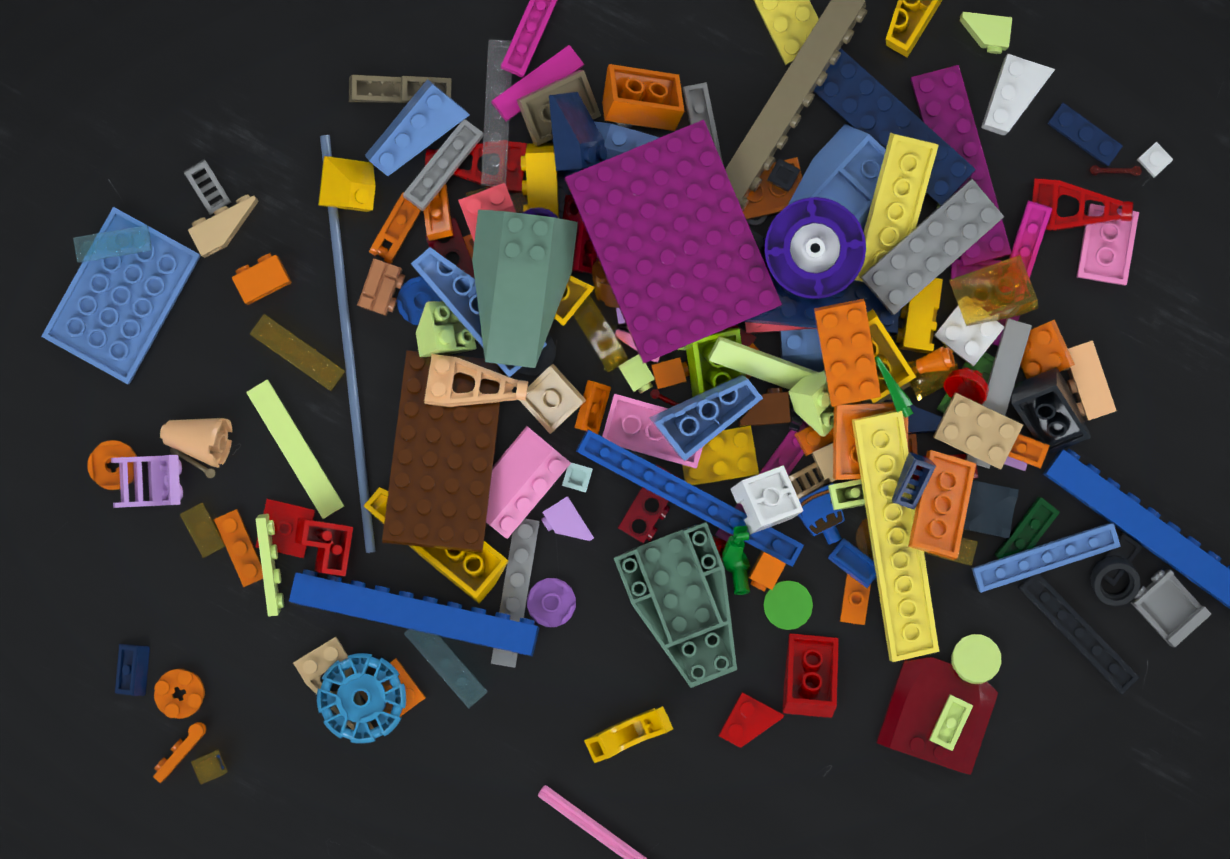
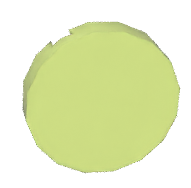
M971 634L962 638L955 645L951 655L952 666L959 674L958 676L971 684H982L991 680L998 673L1001 666V653L998 646L990 638L981 634Z

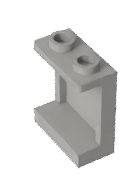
M1161 569L1152 576L1151 580L1153 582L1149 586L1139 588L1138 594L1130 603L1169 646L1176 647L1205 621L1211 613L1206 607L1201 606L1180 583L1172 570L1166 569L1163 571Z

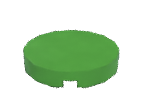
M788 580L778 582L772 590H768L763 606L766 617L773 625L781 629L791 630L797 629L807 622L812 613L813 603L810 593L804 586L798 582Z

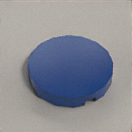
M420 276L412 278L402 285L397 297V306L400 314L406 321L413 325H419L425 304L430 301L442 300Z

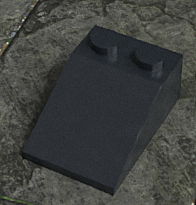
M1057 367L1014 384L1012 405L1035 440L1050 445L1046 455L1091 438L1070 388Z

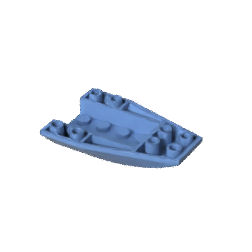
M844 124L812 159L788 205L810 197L831 199L847 208L857 218L864 232L886 149L868 133ZM813 244L810 249L813 253H817L819 246Z

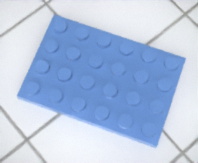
M113 207L41 337L124 383L130 384L201 255Z

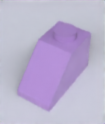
M568 496L542 512L545 517L541 520L548 531L553 529L557 534L588 541L594 539Z

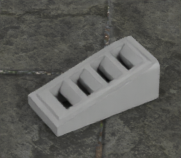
M205 159L184 171V174L210 215L219 208L231 203ZM205 168L206 173L194 180L192 176ZM207 178H211L212 181L199 188L197 185ZM216 186L218 190L206 197L203 193ZM221 194L223 198L210 206L208 201Z

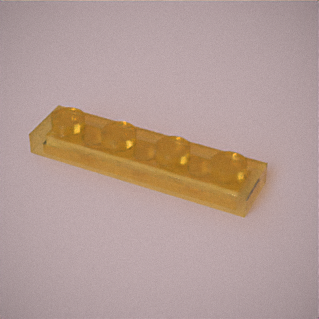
M265 314L250 333L254 338L330 391L334 389L346 372Z

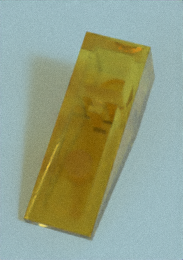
M589 294L573 316L607 372H610L628 361L629 358Z

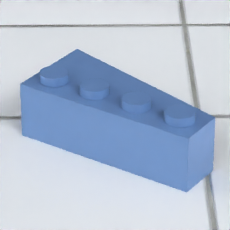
M427 79L365 156L369 162L389 176L467 118L469 113Z

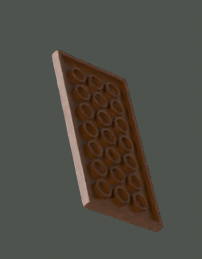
M406 351L382 543L483 553L500 402L454 407L425 404L431 357H420L417 351ZM444 355L457 357L504 375V372L496 363L485 362L484 358ZM461 372L454 375L452 389L455 393H468L474 389L475 380L472 376ZM481 380L480 392L482 394H496L499 392L500 384L497 381Z

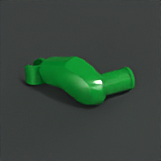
M747 525L735 526L733 528L734 536L729 537L722 553L723 564L733 576L734 594L744 595L750 592L747 572L751 566L743 551L744 541L749 540Z

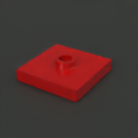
M271 499L266 500L263 514H269V520L274 521L275 535H272V543L277 545L279 553L305 558L307 545L294 543L298 518L314 520L316 510ZM257 538V542H256V547H257V548H259L258 538Z

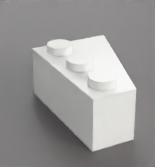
M1007 54L1003 60L981 128L1005 136L1055 69Z

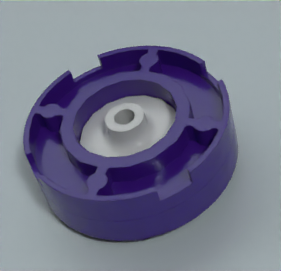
M820 197L804 198L786 206L772 221L765 239V258L774 279L790 293L810 299L833 296L847 288L861 271L866 255L865 235L857 218L840 203ZM817 244L819 251L813 253L810 249L811 245Z

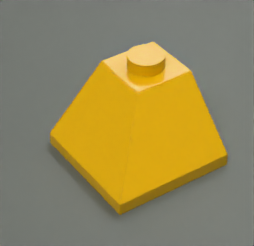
M324 156L318 205L363 212L372 211L376 186L373 164L371 162Z

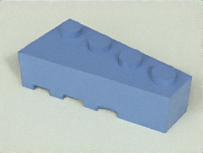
M740 375L649 418L678 456L685 461L763 398L749 379Z

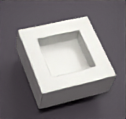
M1157 142L1137 159L1153 178L1173 161Z

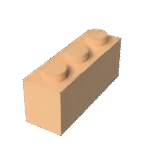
M1093 341L1069 348L1068 351L1075 365L1064 369V371H1068L1070 380H1067V384L1071 393L1076 395L1078 401L1076 404L1084 421L1115 412L1116 408Z

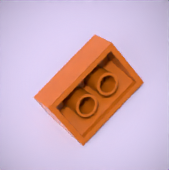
M609 64L602 101L604 120L675 131L684 113L679 75Z

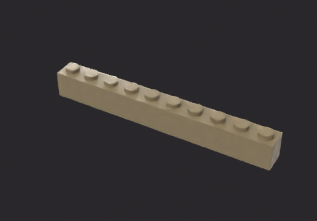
M865 0L830 1L726 167L725 171L742 211H744L749 202L746 198L751 190L755 192L762 181L759 177L764 170L768 171L774 163L775 158L773 155L778 148L781 150L788 140L786 134L791 127L795 128L802 117L799 115L804 106L808 107L814 99L813 91L816 86H822L828 76L826 70L830 64L835 65L841 55V52H839L843 43L848 44L854 34L852 29L856 22L861 23L866 16L868 10L865 9Z

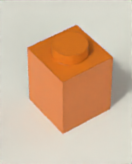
M680 357L651 365L657 390L685 383L686 377L690 376L686 361L681 362Z

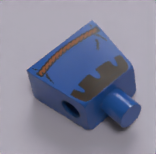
M833 482L799 499L803 512L797 515L812 536L823 533L828 545L842 539L836 525L845 521L842 509L833 510L828 488L829 485L834 484Z

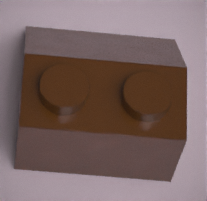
M782 388L767 389L766 394L761 395L763 399L750 408L738 421V427L789 423L788 392H782Z

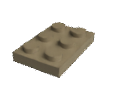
M584 70L576 71L517 99L534 145L539 146L553 139L549 95L578 92L592 119L601 116Z

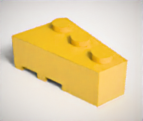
M533 143L527 144L525 156H521V170L526 171L527 180H522V193L527 195L528 205H523V212L530 208L542 207L549 209L559 218L558 171H556L554 145L553 143H543L539 146Z
M935 278L901 308L900 318L904 319L903 326L898 328L896 343H900L899 349L927 354L933 352L934 344H932V340L937 327L936 316L940 304L943 279Z

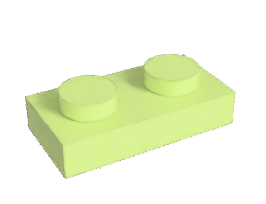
M949 695L929 740L953 751L973 705Z

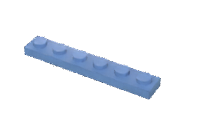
M1110 522L973 567L972 572L978 591L981 593L1121 546L1114 523Z

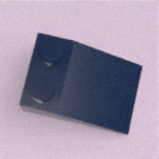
M570 92L549 95L556 171L584 169L605 161L607 149L604 146V139L579 93Z

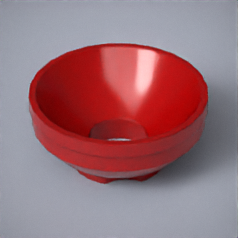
M969 368L954 370L948 374L944 381L945 392L951 398L956 392L979 404H983L987 399L989 387L982 374L977 370Z

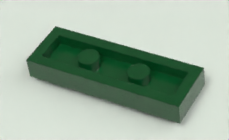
M1038 497L994 556L1000 559L1033 548L1060 512L1042 497Z

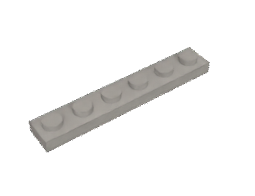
M526 518L512 533L508 557L509 562L507 564L499 613L511 615L510 620L517 622L520 621V618H524L540 523L538 520ZM493 648L491 664L515 668L518 653Z

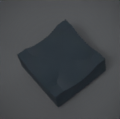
M973 480L964 529L1009 538L1019 489Z

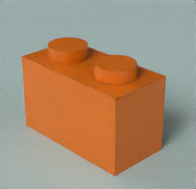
M269 253L257 260L258 264L252 267L245 265L235 271L237 275L233 276L232 279L245 304L250 305L292 283L277 255L271 256Z
M761 551L748 575L752 579L750 584L764 592L766 588L772 590L786 563Z

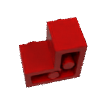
M298 518L294 543L318 547L314 571L346 576L353 527Z

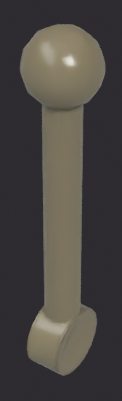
M174 448L170 449L172 455H178L202 470L208 478H213L216 475L214 469L206 468Z

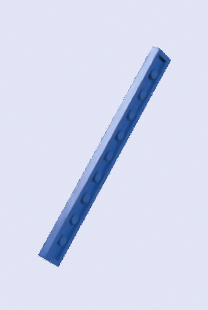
M588 429L576 452L732 535H734L733 528L735 526L746 525L744 519L747 518V515ZM771 527L753 534L749 533V540H745L750 545L792 567L804 546Z

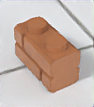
M373 258L357 306L387 316L388 311L393 313L397 298H394L396 288L401 289L405 280V275L402 274L403 269Z

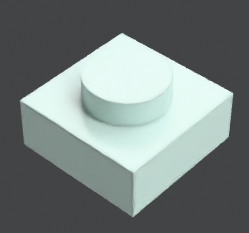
M571 463L567 467L562 486L586 492L593 469Z

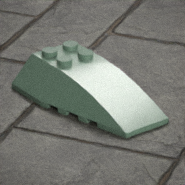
M478 210L472 262L485 362L530 368L536 367L572 273L578 222L515 212Z

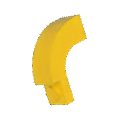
M662 706L624 720L584 740L594 763L608 759L642 741L673 730V727Z

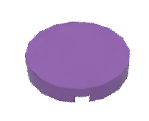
M546 578L537 582L531 588L527 597V608L530 616L538 624L545 627H557L565 624L572 617L576 608V597L572 588L566 582L557 578Z

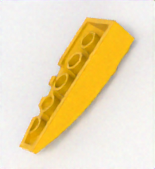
M379 487L364 504V508L384 524L388 491ZM485 541L483 553L410 546L478 604L495 586L509 562Z

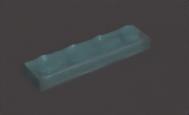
M411 629L404 633L468 708L488 692L440 636Z

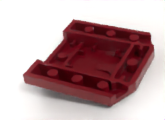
M933 657L903 660L876 743L971 775L998 692L988 682L971 684L962 680L951 663ZM949 695L973 705L953 751L929 740Z

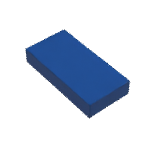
M845 538L841 540L828 557L830 561L866 588L876 578L874 561Z

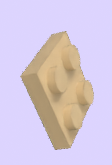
M552 364L528 386L526 401H520L551 434L586 399L558 368Z

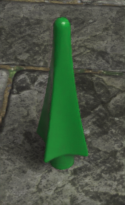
M876 356L875 362L885 380L897 413L902 411L905 418L913 414L910 405H913V403L891 376L881 358Z

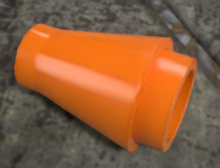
M940 347L921 359H917L916 366L920 374L948 371L950 367L955 366V360L949 347Z

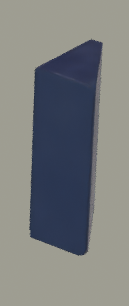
M119 644L115 693L131 696H144L146 694L149 646Z

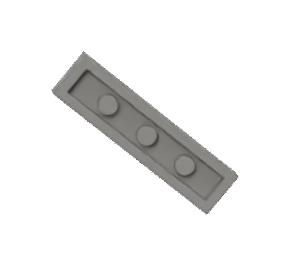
M467 120L461 121L403 193V197L421 211H424L482 139L484 133Z

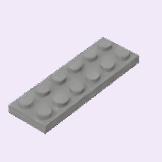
M970 179L860 278L892 315H895L1004 216L975 181Z

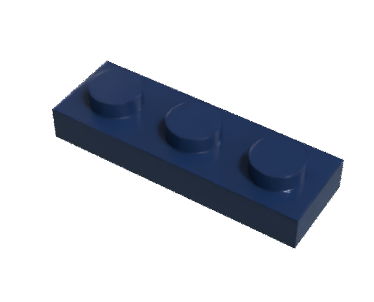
M1064 103L1060 105L1047 123L1106 167L1110 165L1123 147V145Z

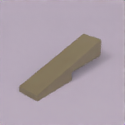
M351 75L349 77V102L408 103L427 79L451 98V78Z

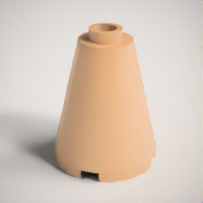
M225 418L169 420L162 426L160 438L163 439L165 445L218 468V464L223 465L230 452L232 440L228 439V432H232V425Z

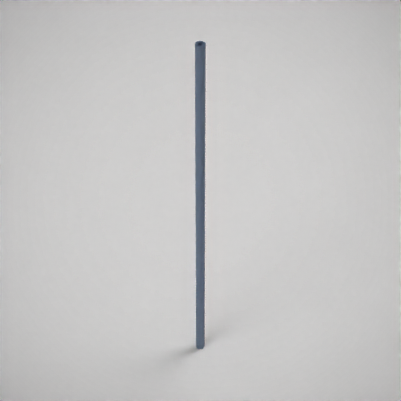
M330 135L320 136L323 160L324 156L332 157ZM328 207L366 553L376 552L372 514L364 508V504L370 499L339 215L338 208Z

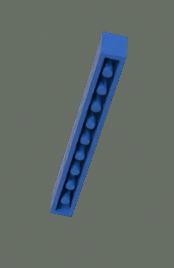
M1071 449L1058 451L1043 472V475L1108 522L1114 523V526L1129 535L1144 548L1230 609V565L1228 567L1220 563L1221 558L1214 552L1209 550L1206 553L1199 548L1201 543L1193 537L1188 536V538H1185L1179 533L1181 529L1169 521L1166 524L1160 520L1161 514L1153 508L1148 507L1145 509L1139 504L1141 500L1130 492L1127 495L1119 490L1121 486L1111 478L1105 480L1099 476L1101 471L1090 463L1087 466L1079 461L1080 456Z
M303 569L302 574L295 573L289 598L291 603L533 657L539 627L534 625V620L520 618V621L517 622L510 620L511 615L496 612L495 616L486 615L485 609L472 607L471 611L461 609L462 604L449 601L447 606L437 604L438 599L426 596L423 597V600L413 598L414 594L399 591V595L389 593V588L375 585L373 590L365 588L366 583L351 580V584L341 582L342 578L327 575V579L317 577V572Z

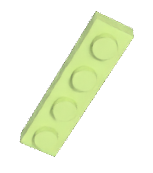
M260 514L256 518L267 612L268 616H277L281 608H284L283 593H279L278 584L281 583L280 569L275 567V559H278L277 545L272 543V535H275L274 521L269 520V514Z

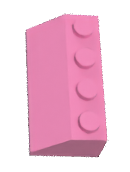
M528 426L510 445L492 469L486 523L506 539L509 538L571 464Z

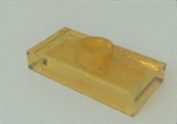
M203 503L180 514L203 558L226 547Z

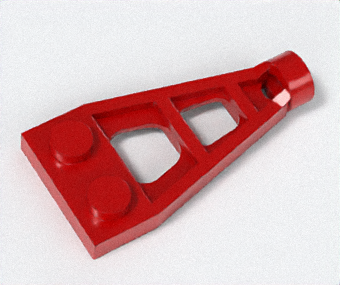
M495 141L477 144L469 154L473 157L472 168L470 170L458 168L453 175L488 188L505 183L508 192L522 193L524 171L521 170V156H525L527 143ZM439 149L426 150L425 166ZM491 154L498 155L500 157L498 174L490 176L480 172L477 167L480 157Z
M1034 179L1032 202L1052 207L1045 230L1056 231L1118 220L1132 221L1133 202L1120 201L1060 180ZM1061 195H1068L1079 201V211L1076 215L1069 217L1058 216V198ZM1087 200L1102 202L1105 206L1104 213L1100 216H1086L1084 214L1085 202ZM1122 206L1121 215L1117 213V209Z

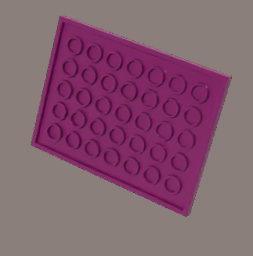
M704 120L565 177V181L643 364L782 305Z

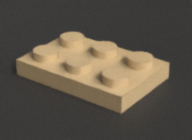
M955 392L933 437L996 468L1002 469L1023 424Z

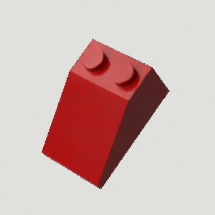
M789 634L783 692V713L832 718L837 707L839 638Z

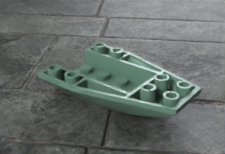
M707 522L675 531L614 557L632 606L691 688L737 670L725 568Z

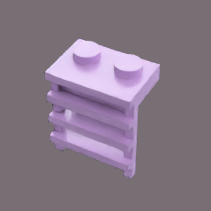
M178 455L111 458V463H119L121 502L113 503V508L180 505L183 489L179 483L182 465L181 461L178 460ZM148 461L149 501H143L142 462ZM127 462L134 463L135 502H129Z

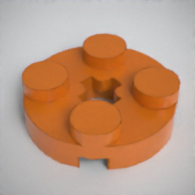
M114 440L99 444L88 458V472L93 481L107 490L120 489V469L118 467L116 472L112 473L111 468H107V463L111 462V458L137 457L132 447L121 441ZM127 462L128 485L134 481L133 462Z
M174 669L165 673L155 684L154 688L156 705L169 718L183 719L193 715L201 707L205 696V689L201 679L196 674L185 669ZM176 687H179L180 690L185 689L184 700L180 701L179 698H174L173 694Z

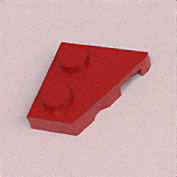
M741 692L719 733V737L741 748L780 721L784 714Z

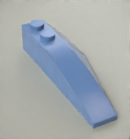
M429 247L411 265L483 348L475 279ZM497 364L507 377H511L522 367Z

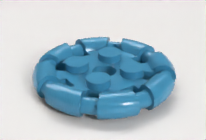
M357 653L348 655V658L341 662L339 660L336 661L321 678L324 679L321 688H318L317 708L318 712L322 713L325 721L323 723L335 736L340 739L343 737L350 739L351 743L364 744L376 741L375 738L382 735L385 737L395 729L401 720V711L406 706L405 685L400 682L398 677L400 674L388 661L383 658L380 660L374 658L372 654ZM352 667L355 674L346 677L344 671ZM368 667L376 669L374 676L366 674ZM386 681H389L392 689L385 691L382 684ZM333 683L340 685L337 695L330 692ZM359 691H364L368 695V701L364 705H357L354 700L355 694ZM386 702L393 704L390 714L383 712L386 708ZM337 705L340 714L334 716L330 708ZM376 719L379 726L370 729L368 722ZM348 720L356 723L354 730L346 728Z

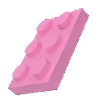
M1089 204L1087 216L1102 215L1105 206ZM1118 208L1117 213L1121 215L1122 209ZM1133 211L1131 222L1118 220L1085 226L1077 278L1127 285L1139 212Z

